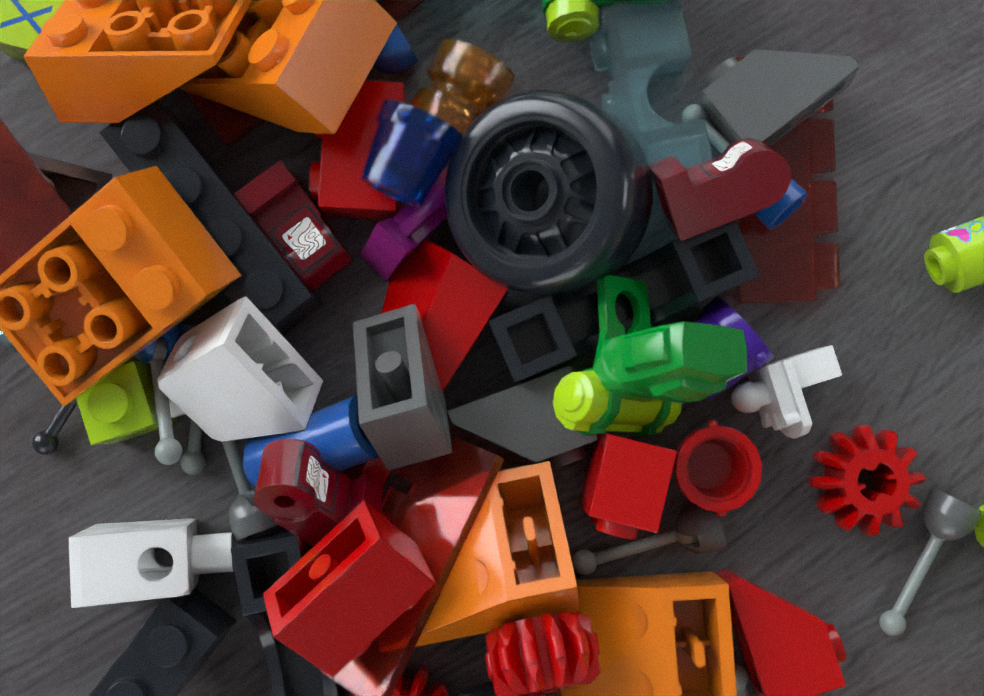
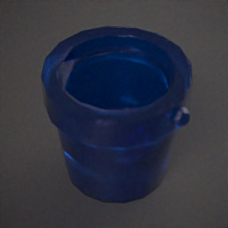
M386 99L376 117L378 124L360 180L380 193L420 208L426 201L452 155H455L462 134L450 124L422 109L400 101Z

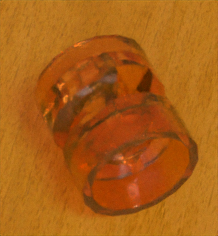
M446 38L441 41L427 70V77L432 84L430 87L418 89L403 120L404 124L413 133L427 142L449 153H453L459 139L469 125L487 108L507 97L515 80V74L500 59L487 51L464 41Z

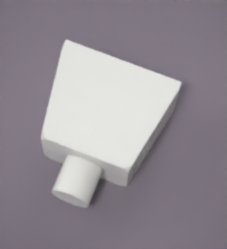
M247 297L238 299L183 334L176 342L157 378L159 389L169 398L171 418L186 414L212 439L221 442L297 432L306 429L323 383L320 376Z
M192 518L95 524L69 537L71 608L189 595L199 582V574L234 572L231 548L234 547L232 532L197 535L196 519ZM155 548L166 549L173 558V566L168 567L160 564L155 557Z

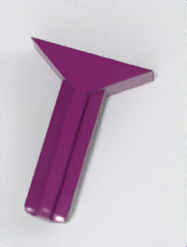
M448 166L397 214L376 224L360 257L385 282L390 279L416 248L447 219L444 186Z

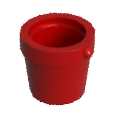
M714 419L709 420L706 427L696 429L685 437L676 450L673 474L677 488L688 501L707 511H715L718 517H724L727 511L740 508L754 496L761 483L762 462L756 446L747 435L732 427L719 426L718 422Z

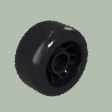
M531 90L508 96L496 102L482 112L465 130L449 161L444 186L445 210L449 227L459 249L470 264L492 282L511 290L529 294L576 292L596 285L597 280L604 275L616 273L637 250L648 228L653 206L652 175L645 152L630 129L612 113L574 94L554 90ZM546 178L549 185V195L545 204L538 209L536 202L537 190L540 183Z

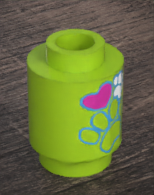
M984 216L932 235L929 250L924 255V261L928 274L937 285H944L951 292L959 293L984 284Z

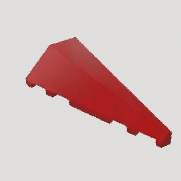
M425 239L390 277L381 314L412 304L416 305L444 393L489 324L488 321L493 318L508 295V288L492 282L460 257ZM379 457L341 472L352 480L368 474L385 486L395 469L388 471Z

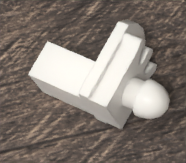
M833 345L816 348L767 363L759 371L755 369L747 375L749 381L739 384L731 394V403L740 412L753 413L759 411L763 428L773 426L775 431L780 430L787 437L793 439L808 434L812 421L802 388L842 376Z

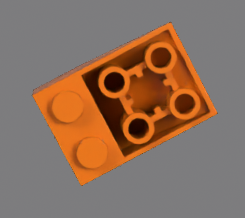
M64 0L53 17L44 23L41 33L23 57L59 122L119 123L216 65L252 0Z
M252 0L218 63L179 86V88L296 132L335 134L397 22L375 0Z
M157 166L114 177L0 275V330L64 407L186 319L242 275Z
M550 461L481 475L387 519L418 545L436 583L423 594L422 598L413 608L402 613L381 633L384 653L487 633L493 628L503 626L505 623L523 620L525 617H537L547 613L558 614L566 611L571 613L580 612L578 588Z
M713 571L576 580L580 613L590 617L593 632L597 633L601 651L599 655L601 673L591 684L561 691V696H737L729 584Z

